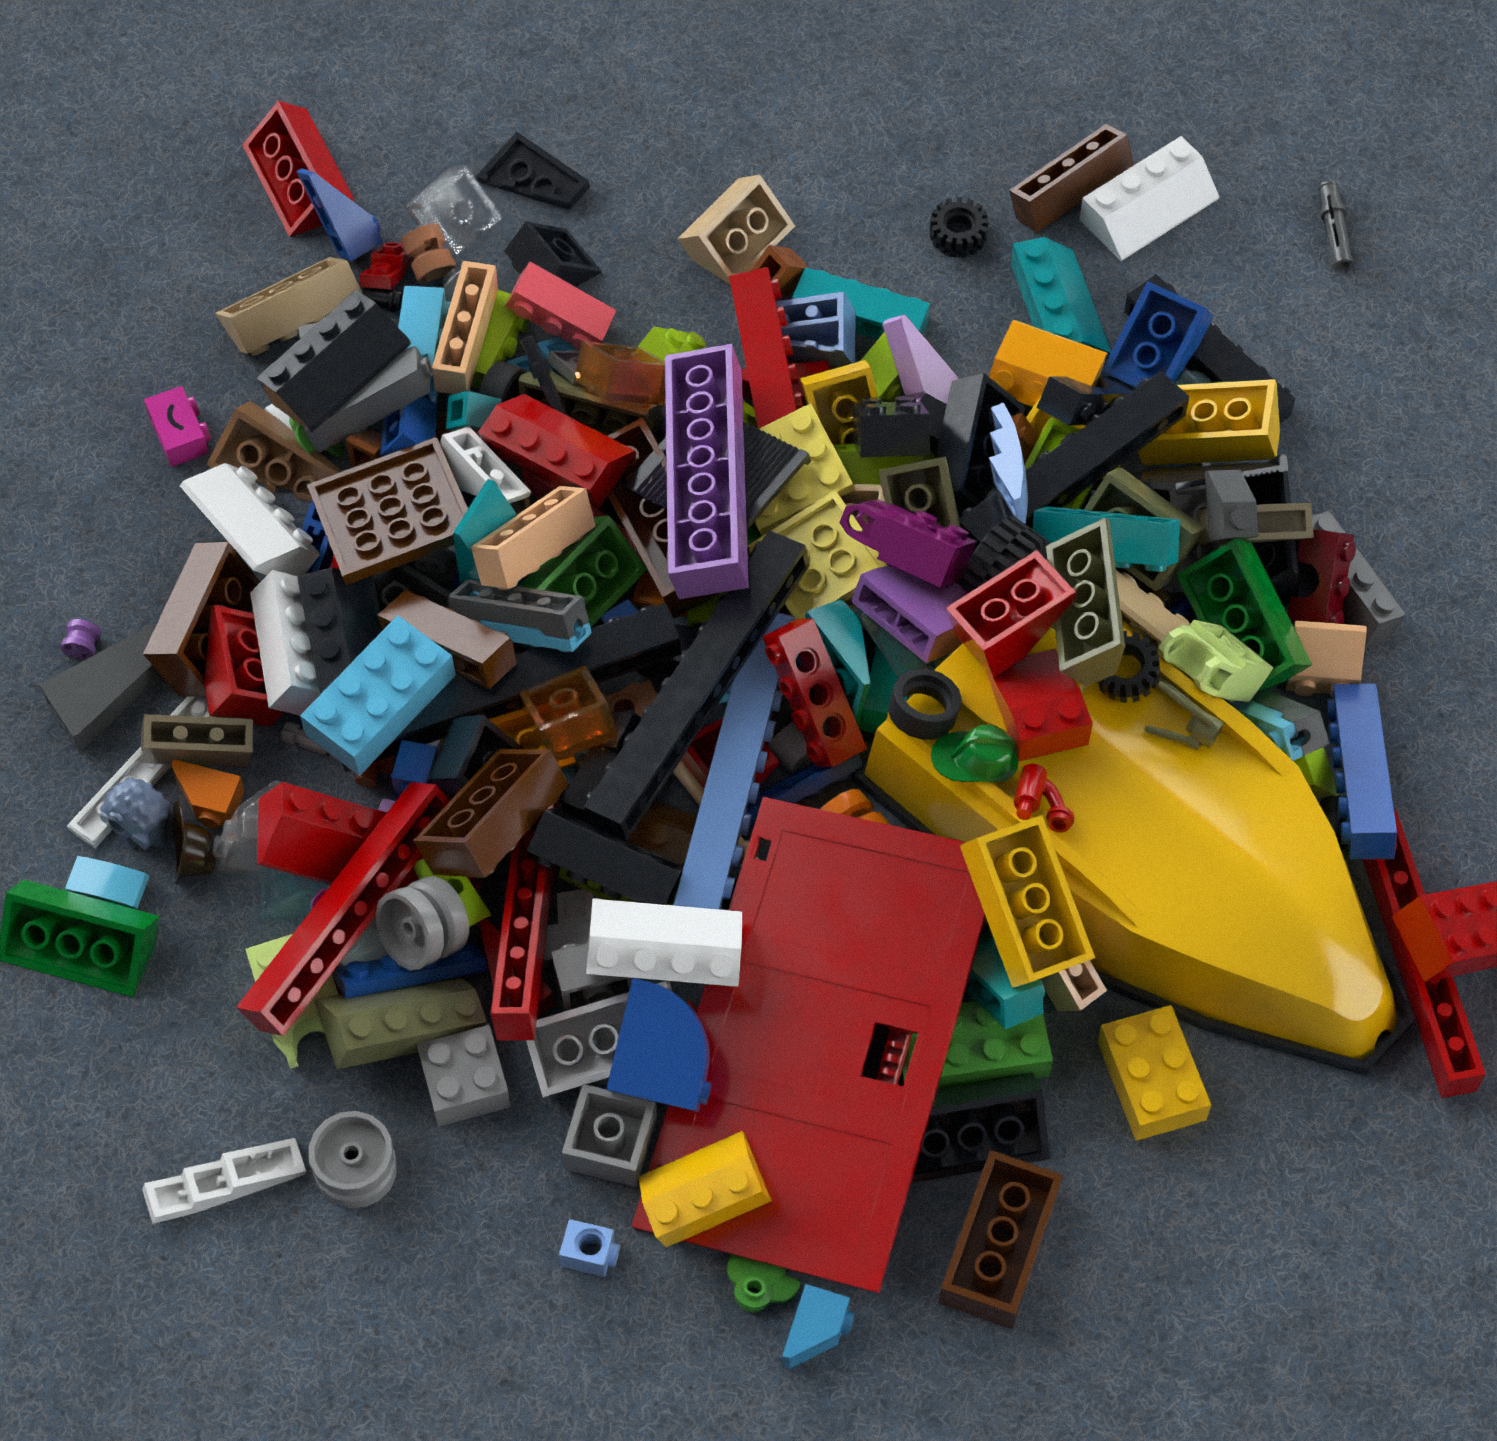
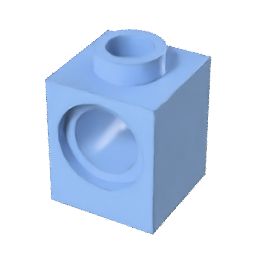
M569 1219L559 1253L560 1266L605 1277L608 1266H616L620 1251V1244L615 1243L614 1230ZM588 1244H595L601 1248L595 1255H585L581 1252L582 1248Z

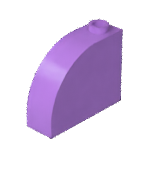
M894 566L875 568L860 575L851 602L925 663L949 654L963 644L955 635L946 607L968 594L960 585L952 583L940 588Z

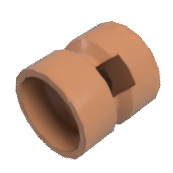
M439 224L423 225L408 232L401 238L400 242L407 258L414 260L411 263V268L418 283L426 284L435 279L442 278L450 270L457 268L451 251L444 248L446 239Z

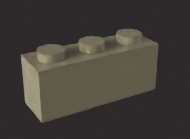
M144 714L141 729V763L171 764L173 759L201 766L249 767L253 753V719Z

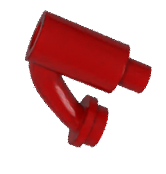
M1031 763L1025 765L1022 768L1013 801L1017 809V817L1022 820L1030 819L1031 814L1039 809L1043 795L1051 807L1046 816L1049 828L1059 833L1068 831L1074 824L1075 815L1070 809L1066 808L1059 790L1047 778V771L1038 764Z

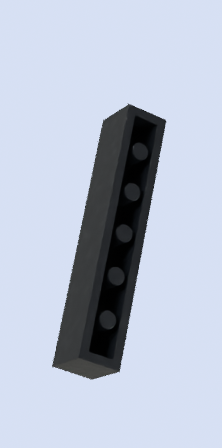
M1156 274L1147 280L1179 295L1170 283L1164 282ZM1147 281L1127 294L1124 309L1126 315L1130 316ZM1210 323L1199 347L1185 366L1203 384L1274 380L1262 365L1256 364L1245 354L1240 345L1229 340L1214 323ZM1276 381L1279 423L1281 424L1291 416L1296 398L1293 397L1287 387L1280 385Z

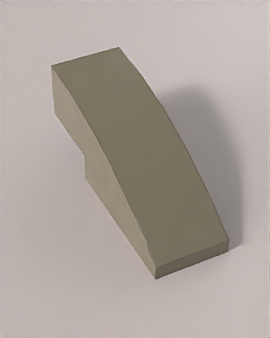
M1311 503L1256 505L1258 537L1243 541L1260 543L1314 538ZM1207 508L1197 511V522L1206 528L1199 538V546L1225 545L1230 542H1209Z

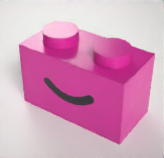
M182 386L144 399L148 416L171 467L209 454L206 442L211 441L210 433L205 422L198 423L196 416H199L200 412L193 396L187 398Z

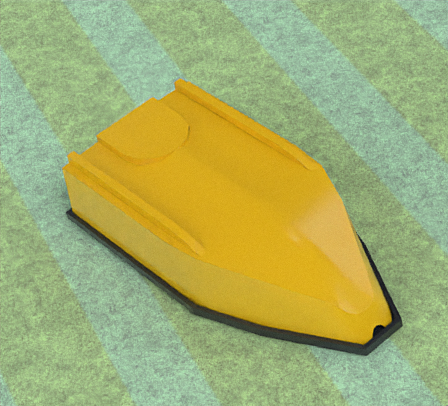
M1122 620L1123 631H1127V636L1132 637L1133 631H1137ZM1050 628L1027 655L1056 649L1058 652L1055 630ZM1139 633L1140 639H1143L1144 636ZM962 644L934 670L950 678L958 687L962 698L955 725L949 733L971 731L979 725L990 724L998 726L1008 734L985 668L966 646ZM1130 655L1122 656L1116 675L1121 678L1135 676L1141 668L1139 660ZM1159 656L1160 677L1172 684L1202 710L1224 723L1210 748L1201 743L1198 750H1195L1187 744L1145 732V727L1149 725L1186 736L1191 734L1185 729L1193 715L1167 696L1157 686L1155 689L1150 688V694L1147 697L1140 694L1139 701L1133 702L1132 697H1127V703L1120 702V697L1118 696L1114 700L1108 698V692L1106 691L1103 694L1099 689V683L1085 687L1075 681L1082 693L1093 723L1089 745L1020 761L1013 777L1004 782H959L942 776L934 768L931 760V751L937 739L922 740L907 735L896 727L890 719L888 712L887 720L876 730L868 760L863 764V767L853 773V781L912 830L969 842L978 837L1026 821L1017 817V809L1013 803L1022 768L1031 763L1045 768L1047 778L1059 790L1066 808L1074 813V824L1066 832L1059 833L1051 830L1046 819L1047 812L1051 807L1043 795L1039 809L1031 814L1030 819L1040 815L1043 816L1095 956L1090 961L1106 989L1153 1009L1172 1005L1177 1019L1200 1029L1362 1075H1367L1412 1027L1415 1019L1368 926L1335 832L1301 770L1248 718L1221 697H1215L1200 690L1194 685V680L1177 666L1166 662ZM913 694L906 701L910 707L927 715H937L945 712V708L939 701L925 694Z

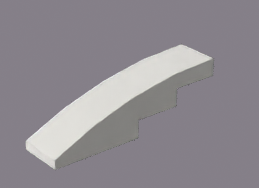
M292 1138L223 1153L220 1161L183 1168L180 1176L144 1183L142 1191L152 1223L154 1224L194 1214L305 1175L306 1169L296 1139Z

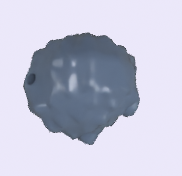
M127 778L122 783L116 784L105 795V802L100 807V819L119 835L120 843L131 850L135 848L136 843L144 850L149 846L161 848L166 844L165 829L167 819L172 815L170 810L171 804L151 784L146 783L142 779Z

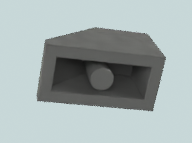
M1241 470L1205 471L1209 542L1231 541L1233 539L1247 540L1258 537L1256 500Z

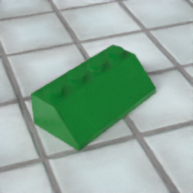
M1233 539L1176 574L1199 621L1223 626L1274 668L1258 691L1283 683L1312 666L1252 542Z
M23 879L5 894L0 929V961L134 997L156 944L160 916Z

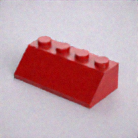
M277 101L242 146L288 236L293 237L322 226L296 171L302 168L314 172L353 202L355 199L308 110Z
M526 394L496 405L478 431L479 436L497 456L556 487L586 488L590 505L598 509L636 455L635 450Z
M281 782L259 798L257 865L331 885L382 820L386 812Z

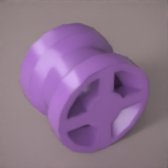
M73 619L69 621L66 628L68 636L62 641L61 651L71 658L78 657L87 660L94 656L96 653L94 645L100 640L101 629L96 624L86 620Z

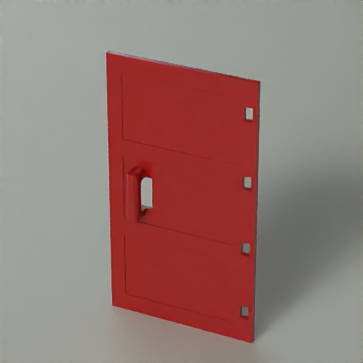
M763 797L729 906L730 911L742 912V943L738 987L705 984L697 1010V1015L703 1024L709 1043L710 1057L706 1082L712 1083L707 1105H700L699 1111L668 1105L648 1172L743 1131L771 1202L682 1240V1242L880 1294L986 919L960 845L966 842ZM761 840L771 843L766 861L755 859ZM876 1024L887 1026L890 1032L875 1080L861 1075ZM916 1033L918 1036L904 1085L899 1086L898 1083L912 1034ZM640 1196L631 1227L654 1234L642 1203V1197Z

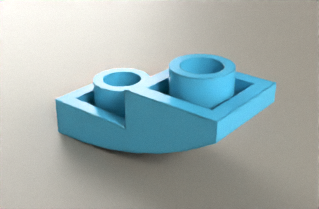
M77 856L65 890L128 908L138 909L150 876L144 872L121 865Z

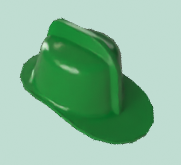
M990 724L979 725L971 731L947 733V735L937 739L931 751V760L934 768L942 776L959 782H1004L1013 777L1019 763L1014 752V738L1009 737L998 726Z

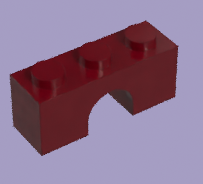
M1313 529L1314 538L1300 539L1297 562L1312 565L1318 573L1319 584L1316 591L1308 597L1290 596L1288 617L1293 627L1295 621L1344 624L1342 609L1344 597L1348 594L1350 588L1348 573L1350 562L1354 559L1356 551L1355 535Z

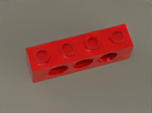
M795 619L763 636L762 638L766 645V656L776 669L780 679L779 688L782 694L788 698L793 710V722L802 732L806 742V753L809 759L815 763V766L835 767L867 749L815 620ZM798 654L801 658V666L799 669L796 666V658ZM811 688L814 689V699L812 702L809 697ZM826 719L828 728L826 733L824 734L823 723Z

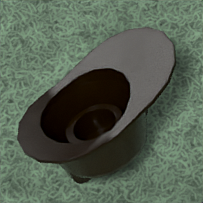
M175 801L172 811V833L177 860L175 884L178 885L180 877L210 874L215 870L217 845L214 837L208 830L184 822L180 802Z

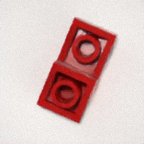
M384 243L381 248L371 253V267L359 274L360 287L391 290L404 276L412 260L407 258L401 243Z

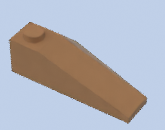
M251 401L235 409L206 464L211 468L224 463L237 468L245 466L257 476L256 481L265 483V488L268 491L276 493L278 487L292 490L297 499L308 502L312 501V497L307 484L342 472L341 469L320 452H317V450L308 454L298 443L295 432Z

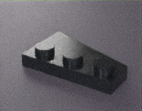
M518 132L505 143L475 176L478 182L569 210L590 188L589 180Z

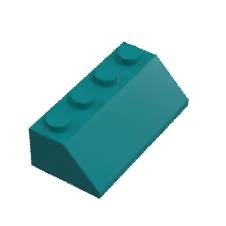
M1046 237L1013 243L1011 267L1033 327L1106 352L1107 356H1110V346L1074 251Z

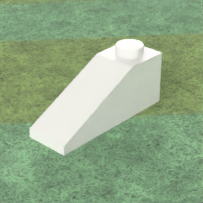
M470 427L442 435L440 445L460 490L477 496L487 479H490L496 483L509 504L530 497L531 491Z

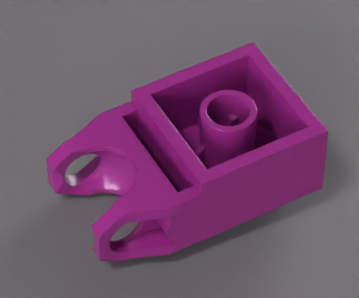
M871 500L861 504L846 506L840 520V525L847 535L863 545L879 551L878 560L940 588L962 580L965 567L977 541L968 538L969 533L962 528L949 525L946 528L937 524V518L931 514L917 511L915 514L881 500ZM856 510L859 512L855 519L863 529L862 531L853 529L849 522L851 513ZM865 514L868 516V523L866 521Z

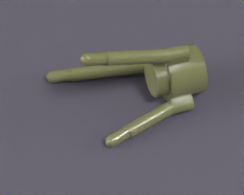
M1162 677L1157 678V687L1193 715L1185 729L1191 734L1186 736L1149 725L1145 727V732L1187 744L1195 750H1198L1201 743L1210 748L1224 723L1202 710Z

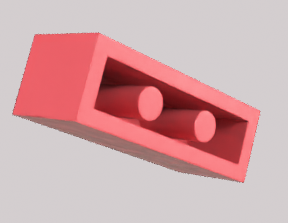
M532 262L528 263L519 276L505 305L518 317L528 319L541 326L544 331L566 340L577 350H596L603 341L617 311Z

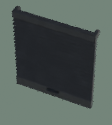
M743 421L746 523L748 530L804 464L809 465L811 463V458L808 452L798 449L796 446L793 447L780 438L777 439L769 433L766 434L764 430L756 429L753 425L750 426L749 423ZM665 437L659 444L664 456H656L653 451L625 482L623 487L626 491H632L634 495L642 499L645 498L651 504L667 511V472L664 470L667 463L664 467L661 465V462L666 457Z
M1279 454L1277 456V463L1235 461L1188 463L1130 474L1152 490H1180L1205 485V471L1241 470L1244 478L1288 471V460L1285 454ZM1104 478L1097 482V486L1101 484Z

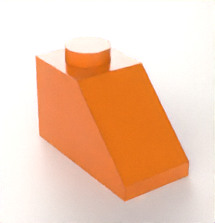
M173 759L171 767L175 779L196 819L202 825L209 828L217 829L220 825L230 828L245 793L241 776Z

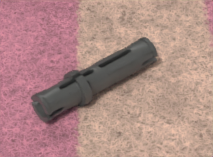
M1334 180L1324 181L1318 186L1322 202L1320 214L1321 219L1326 223L1333 261L1332 265L1334 270H1348L1353 267L1354 262L1351 256L1344 219L1347 215L1346 207L1341 203L1338 182Z

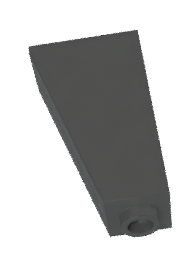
M416 346L403 350L312 433L304 428L305 433L317 452L330 448L348 438L349 435L359 432L430 393L429 378L433 377V369L427 357L422 358Z
M152 624L40 685L45 701L78 752L85 749L161 677L143 655L154 631Z

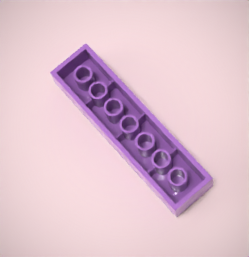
M732 344L666 355L668 575L679 599L749 588L742 370Z

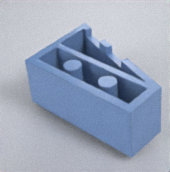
M844 292L776 301L777 307H784L788 326L782 327L783 336H790L793 355H788V358L809 362L828 360V365L839 367L855 363V309Z

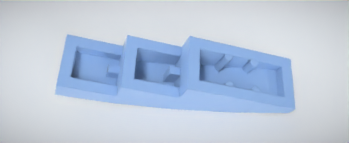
M1002 403L991 407L996 431L990 432L995 456L989 459L996 487L1013 516L1025 524L1028 506L1026 470L1015 424L1005 404Z

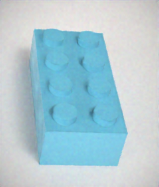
M397 615L300 715L306 736L360 776L454 678L456 673L452 655Z

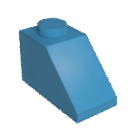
M805 1284L782 1355V1367L791 1369L838 1345L841 1334L849 1335L855 1316L854 1312L849 1311L850 1297Z

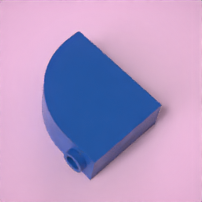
M632 978L606 1090L699 1111L701 1104L707 1105L712 1083L706 1082L710 1053L707 1035L701 1020L693 1008L670 989L652 982Z

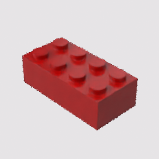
M1497 881L1420 895L1391 916L1424 982L1497 967Z

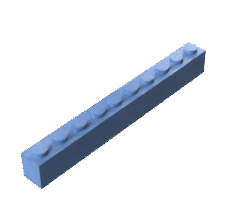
M778 613L763 636L793 621L795 616ZM761 638L733 680L673 906L721 910L723 900H731L735 879L730 878L732 867L739 868L743 846L738 845L740 835L747 836L752 815L746 814L748 804L755 805L760 783L754 782L756 772H764L768 752L762 751L764 742L771 743L776 722L770 721L772 711L779 712L783 698L782 692L778 690L780 679L774 665L769 662L766 656V645L763 638Z

